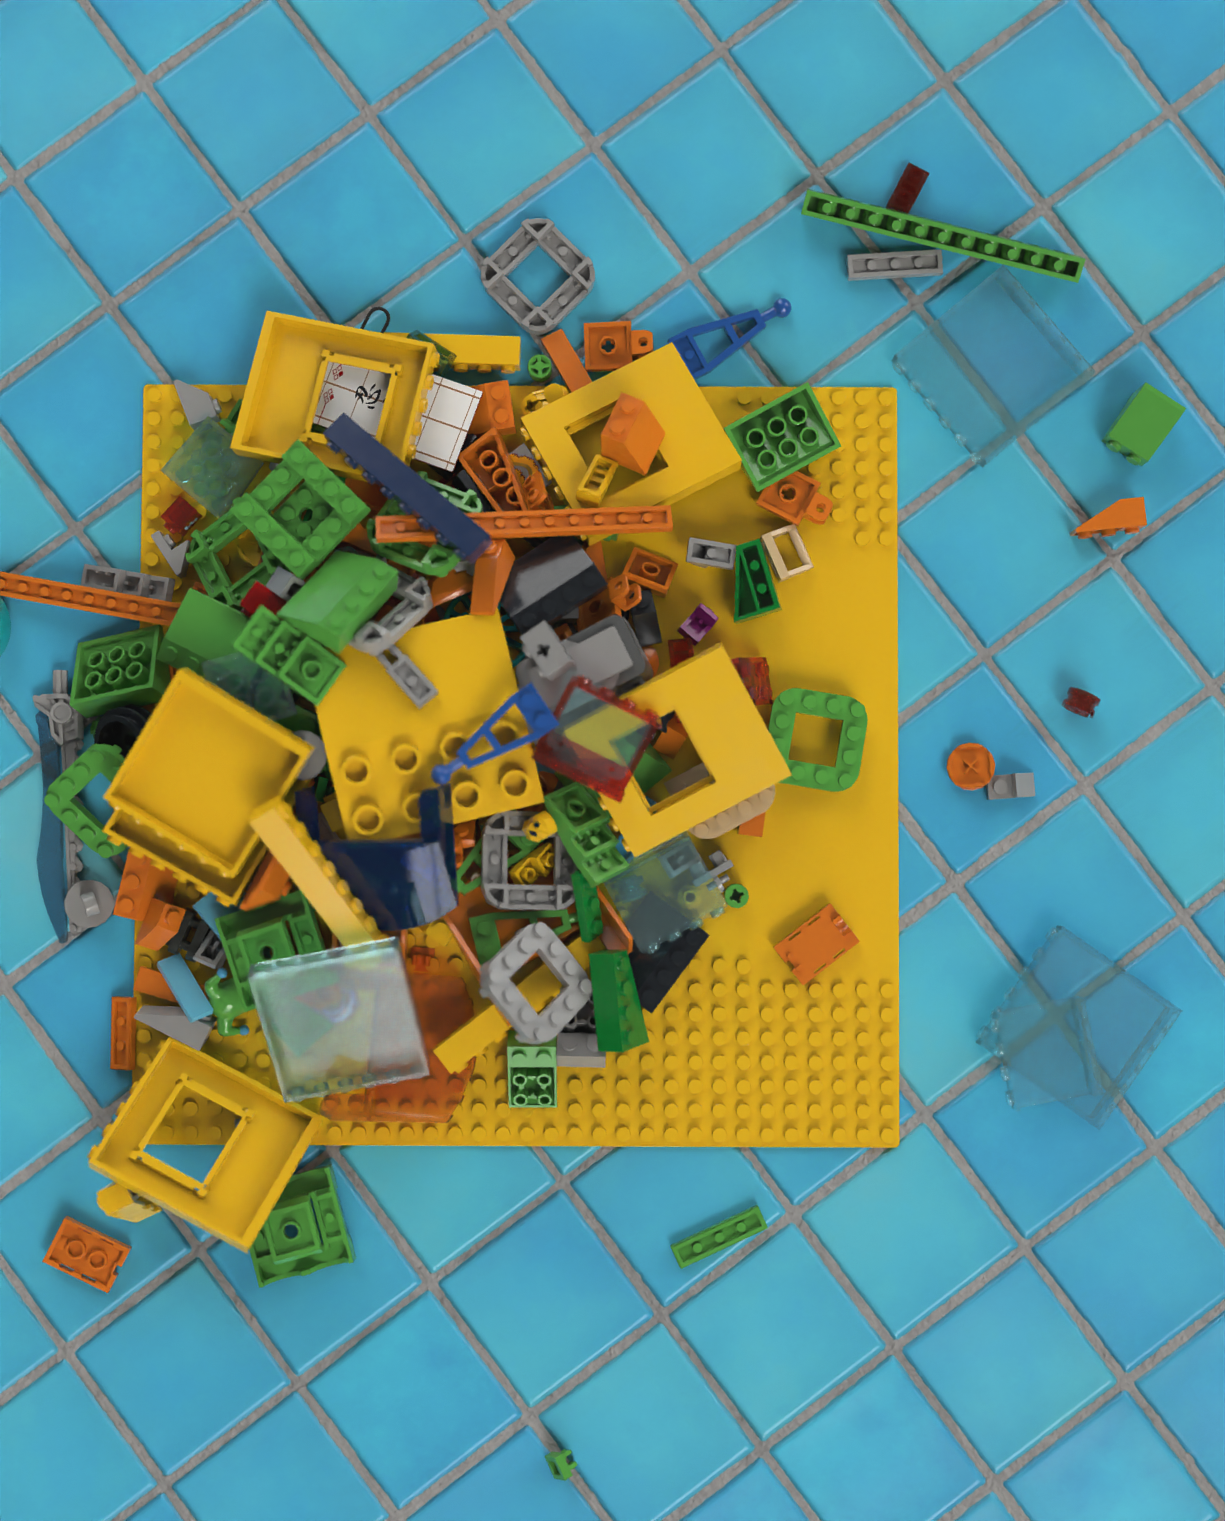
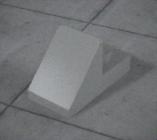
M159 530L151 535L152 539L175 574L182 579L186 577L189 562L186 560L185 553H189L191 542L187 540L173 548L176 544L169 534L165 535Z
M689 537L686 562L701 568L710 566L732 570L734 568L737 545Z
M1034 773L994 775L986 785L987 800L1034 797Z

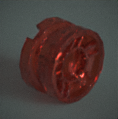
M1069 687L1067 691L1068 697L1063 700L1062 707L1080 716L1088 718L1090 715V718H1093L1096 713L1094 709L1096 706H1099L1101 700L1087 691Z

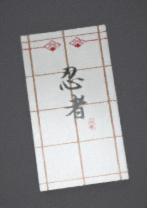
M329 362L313 424L328 429L344 412L375 438L391 374ZM432 374L434 376V384L432 390H428L426 398L428 399V408L426 413H422L420 421L422 422V432L420 436L416 437L415 445L417 449L414 460L453 473L478 405L483 397V392Z

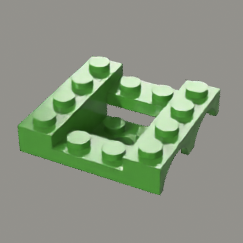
M298 439L281 456L283 460L250 494L246 492L230 511L303 581L359 524L371 509ZM302 479L305 480L273 515L269 514ZM310 509L313 512L311 520L302 521V512Z
M301 890L287 894L286 897L282 896L280 900L249 911L240 910L214 919L244 1012L340 981L333 958L328 957L314 914L316 909ZM287 920L289 921L291 931L303 964V967L301 968L299 967L292 946V942L285 924V921ZM265 946H269L273 950V957L271 959H267L263 955Z
M332 1164L293 1174L249 1249L259 1288L284 1278L305 1276L328 1266L340 1263H353L355 1261L356 1255L351 1236L347 1232ZM311 1198H312V1201H313V1205H314V1209H315V1213H316V1217H317V1221H318V1225H319V1228H320V1232H321V1236H322L323 1242H321L320 1236H319V1233H318V1229H317V1225H316L314 1213H313L312 1206H311V1202H310V1199H311ZM289 1224L295 1225L298 1229L297 1236L289 1237L285 1232V1227Z

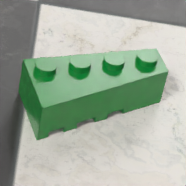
M600 950L590 953L589 962L598 1051L625 1052L649 1042L627 950Z

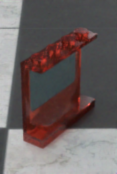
M572 674L552 713L559 722V725L539 738L532 751L531 759L621 803L625 796V788L657 728H661L662 720L659 719L660 715L648 708L644 711L636 707L637 703L627 697H624L622 700L614 696L615 692L605 686L598 688L592 685L593 681L581 674L577 677Z

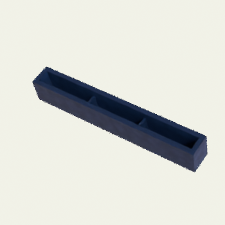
M344 412L323 433L327 440L326 446L334 454L337 455L339 452L345 457L343 460L353 470L357 467L363 472L361 475L371 485L376 483L381 487L379 490L387 499L391 500L394 498L399 503L398 507L405 514H413L417 518L416 522L424 530H432L435 533L434 537L443 546L447 544L454 549L452 552L461 561L467 560L473 564L492 544L490 534Z

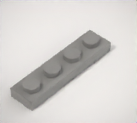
M942 249L853 254L846 257L848 281L942 276L943 274Z

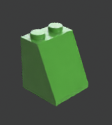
M1145 382L1130 396L1102 441L1106 443V447L1111 451L1120 452L1126 456V460L1131 464L1143 466L1153 456L1186 408Z

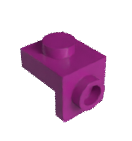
M700 603L695 611L679 627L677 632L692 645L696 646L719 618L710 608Z

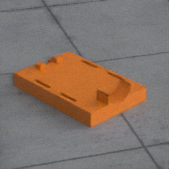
M829 903L773 946V948L785 963L788 960L794 966L791 969L792 973L804 986L860 941ZM817 916L819 917V918H818L817 920H815L812 924H810L809 926L807 925V924L810 923L812 920H814ZM800 931V933L797 934L794 938H792L790 941L788 940L790 937H792L794 934Z
M66 1216L42 1262L109 1293L119 1274L115 1272L117 1265L123 1266L132 1247Z

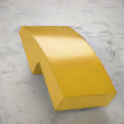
M547 842L529 853L508 872L515 885H532L539 876L547 877L553 870L554 849L551 843Z

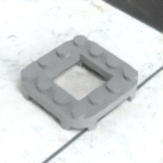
M528 218L521 223V227L490 258L487 256L484 259L481 269V281L486 293L522 329L536 336H541L553 330L589 295L595 283V271L591 259L588 256L585 257L555 227L554 222L548 218L546 220L541 218L530 220ZM538 246L569 276L540 307H536L506 278Z
M378 554L376 555V559L387 564L386 558ZM398 570V586L392 596L402 602L377 624L372 621L365 624L348 644L359 651L369 653L371 656H378L382 654L383 650L392 646L433 607L427 580L422 576L415 579Z
M505 811L488 818L483 826L481 841V890L485 901L495 908L503 910H560L570 906L575 901L571 874L577 871L578 868L557 832L548 836L554 837L553 885L507 884L508 836L526 837L522 830L524 821L540 812Z
M543 922L530 924L515 931V935L490 961L483 963L479 969L482 987L479 991L482 997H489L517 1031L518 1034L515 1038L519 1042H526L532 1045L552 1040L585 1005L592 992V982L589 980L586 972L557 935ZM535 952H537L563 985L559 989L561 992L539 1015L510 980V977Z

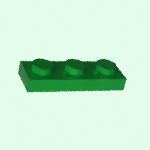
M578 869L571 874L579 928L582 942L590 943L604 933L597 887L592 888Z

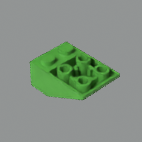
M509 1030L507 1042L509 1107L557 1108V1035L548 1042L532 1045L526 1042H519L515 1038L518 1034L517 1031Z

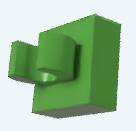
M571 1450L551 1451L544 1456L554 1479L565 1481L573 1476L571 1469H574L577 1463L571 1461L567 1464L566 1457L572 1453Z

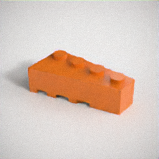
M493 427L458 455V460L497 512L528 511L523 487L504 439L497 429Z

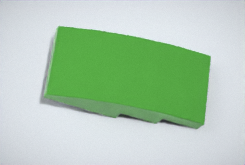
M259 605L230 645L257 666L317 706L346 667L345 663L309 636L303 635L262 605Z
M579 780L543 797L546 809L556 823L557 833L563 845L592 888L628 869L629 863L615 847L619 840L604 823L608 816Z

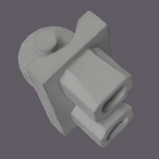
M718 850L708 856L714 866L708 872H706L700 861L689 867L695 887L713 879V882L706 885L709 892L717 887L721 893L725 891L722 884L729 881L730 878L727 874L720 878L717 875L734 865L730 859L727 860L724 854Z

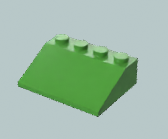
M808 382L723 428L741 457V468L756 492L841 447Z
M336 550L277 613V617L285 620L293 627L339 654L354 638V635L364 627L397 590L398 570L376 558Z
M190 588L164 636L156 659L178 670L187 667L242 701L247 700L255 693L256 686L263 673L262 668L230 646L250 618L244 613Z
M159 624L78 643L69 705L84 717L89 718L103 715L108 710L129 704L145 706L160 702L171 684L169 665L156 659L164 639L163 627Z

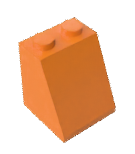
M621 392L601 433V456L614 460L619 465L646 476L664 439L665 431L644 401Z

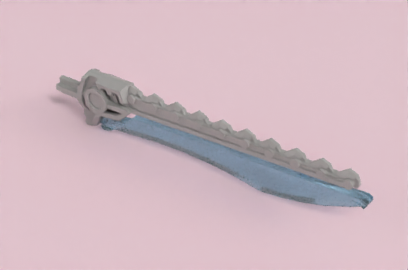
M53 670V694H41L40 696L34 695L32 697L35 707L40 710L35 718L38 724L43 781L42 823L36 860L44 904L59 943L63 944L68 941L67 914L64 908V899L70 888L80 882L77 873L82 871L84 864L78 858L77 853L82 851L84 844L65 825L68 886L66 888L63 822L45 804L44 798L49 786L61 775L60 749L56 741L61 745L63 773L79 758L77 751L82 750L84 745L82 741L84 740V716L69 705L71 694H68V670ZM76 794L74 798L77 799L82 805H84V803ZM69 919L71 934L81 933L83 927L76 925Z

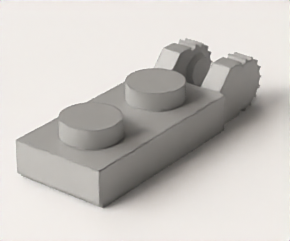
M393 644L389 647V651L398 659L393 665L388 662L383 654L375 657L386 669L389 676L413 703L421 709L439 692L407 655H403Z

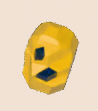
M544 810L524 821L522 830L528 840L537 843L557 832V826L552 816Z

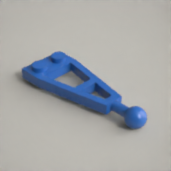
M780 298L774 302L772 308L761 314L758 309L689 328L669 338L667 343L672 342L694 380H697L713 371L766 328V321L776 316L781 318L788 316L791 312V303L787 299ZM753 320L756 326L741 338H738L732 325ZM723 328L732 345L707 364L693 337Z
M530 682L511 695L456 751L459 757L446 766H435L431 771V778L436 784H446L450 780L451 774L463 765L467 769L537 740L557 727L559 722ZM515 703L534 732L501 746L490 728ZM485 735L494 749L470 759L466 752Z

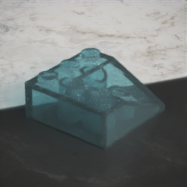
M207 416L161 471L214 517L219 519L234 506L232 500L242 497L264 462L236 455L230 448L233 436Z
M238 652L201 663L206 680L270 720L274 721L297 714L290 688Z

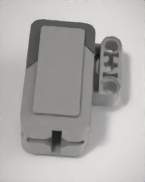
M619 615L609 616L561 641L576 666L551 682L546 677L543 679L534 668L537 663L533 657L520 662L515 670L516 677L522 688L530 682L533 684L559 722V725L555 728L563 727L653 678L654 674L653 668L627 619ZM548 649L544 650L545 657L549 655L547 652Z

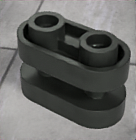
M187 907L178 933L165 945L168 946V952L178 955L181 950L187 951L185 959L195 963L196 960H193V957L211 929L203 919L199 920L196 918L197 912L194 909ZM193 927L197 929L191 942L186 941Z

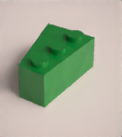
M756 539L737 545L734 623L739 624L781 611L782 608L761 540Z

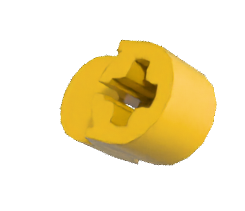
M552 383L542 390L532 392L522 401V412L528 415L568 395V389L562 385Z

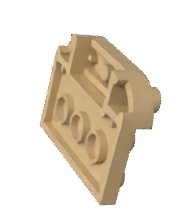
M702 762L665 782L664 785L671 796L710 774ZM772 785L688 830L698 838L713 839L767 811L774 801L775 786Z

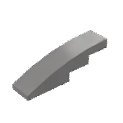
M84 564L80 586L172 602L175 579Z

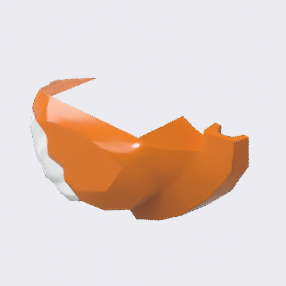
M468 561L458 562L445 577L433 575L427 581L433 607L414 626L424 625L432 621H440L435 606L473 590L475 562L473 564Z

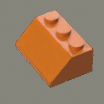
M128 852L113 915L144 921L152 898L172 904L178 879L172 876L174 871L167 867L162 871L151 865L152 859L146 855L139 858Z

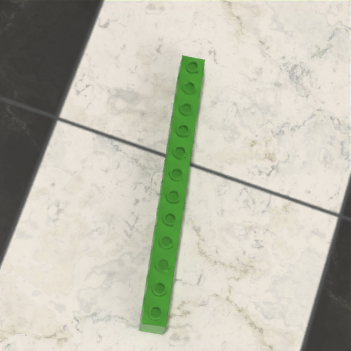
M811 189L806 191L801 210L802 215L1076 283L1079 282L1086 260L1081 256Z

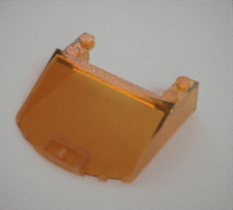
M336 967L340 981L335 983L339 987L375 990L365 1094H327L320 1103L319 1114L332 1121L448 1123L453 1117L452 1113L458 1103H462L465 1097L463 1094L468 1081L471 1082L476 1056L467 1061L469 1065L460 1073L454 1071L450 1074L433 1052V1047L474 1016L473 1000L469 997L464 979L457 976L380 968L362 971L361 968Z

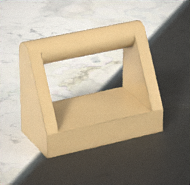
M792 524L761 536L760 540L779 583L814 568L796 525ZM789 533L803 565L787 571L774 541V538Z

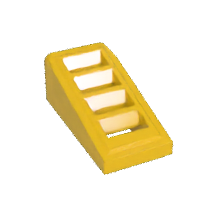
M596 454L577 488L576 500L598 508L618 467V462ZM597 465L600 466V467H603V468L608 469V472H606V471H604V470H601V469H599V468H596ZM593 474L604 478V480L601 479V478H598V477H596V476H593ZM589 483L599 486V488L592 486Z

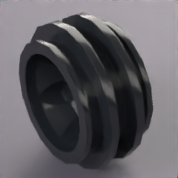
M132 704L108 710L99 719L94 733V744H106L112 747L115 744L122 749L119 754L126 760L152 713L142 706Z

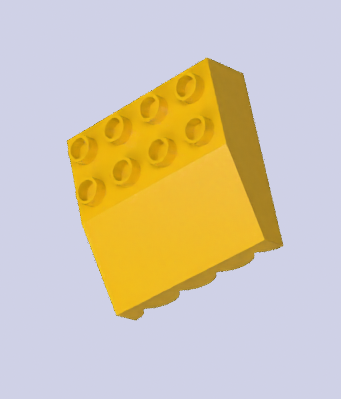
M498 608L494 616L467 614L414 626L394 643L401 653L407 655L439 692L421 709L413 703L389 676L386 669L375 656L359 651L349 644L339 654L328 647H323L346 664V667L318 706H315L350 849L544 802L531 742L467 769L463 765L451 774V778L446 784H436L431 778L432 769L437 765L446 766L459 757L456 751L511 695L518 691ZM389 648L383 650L382 654L391 665L398 661L391 654ZM515 703L490 728L501 746L529 734L526 720ZM483 735L466 753L470 759H473L494 748L485 735Z

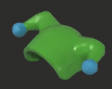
M219 968L217 974L205 982L208 1001L213 1008V1014L217 1016L218 1033L221 1036L247 1035L249 1033L247 1025L240 1027L232 1026L233 1019L244 1013L234 979L230 978L219 982L221 978L227 976V970Z

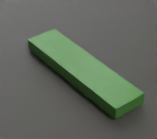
M755 1205L670 1246L680 1269L768 1229V1226L758 1205Z

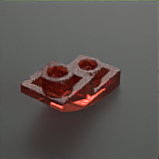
M908 163L886 208L909 214L930 173Z

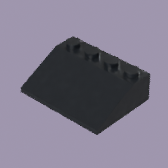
M552 536L514 561L499 603L522 636L544 620L549 625L560 620L606 590L607 582L573 536Z
M650 891L625 927L633 937V951L628 956L640 1005L652 1014L710 935Z

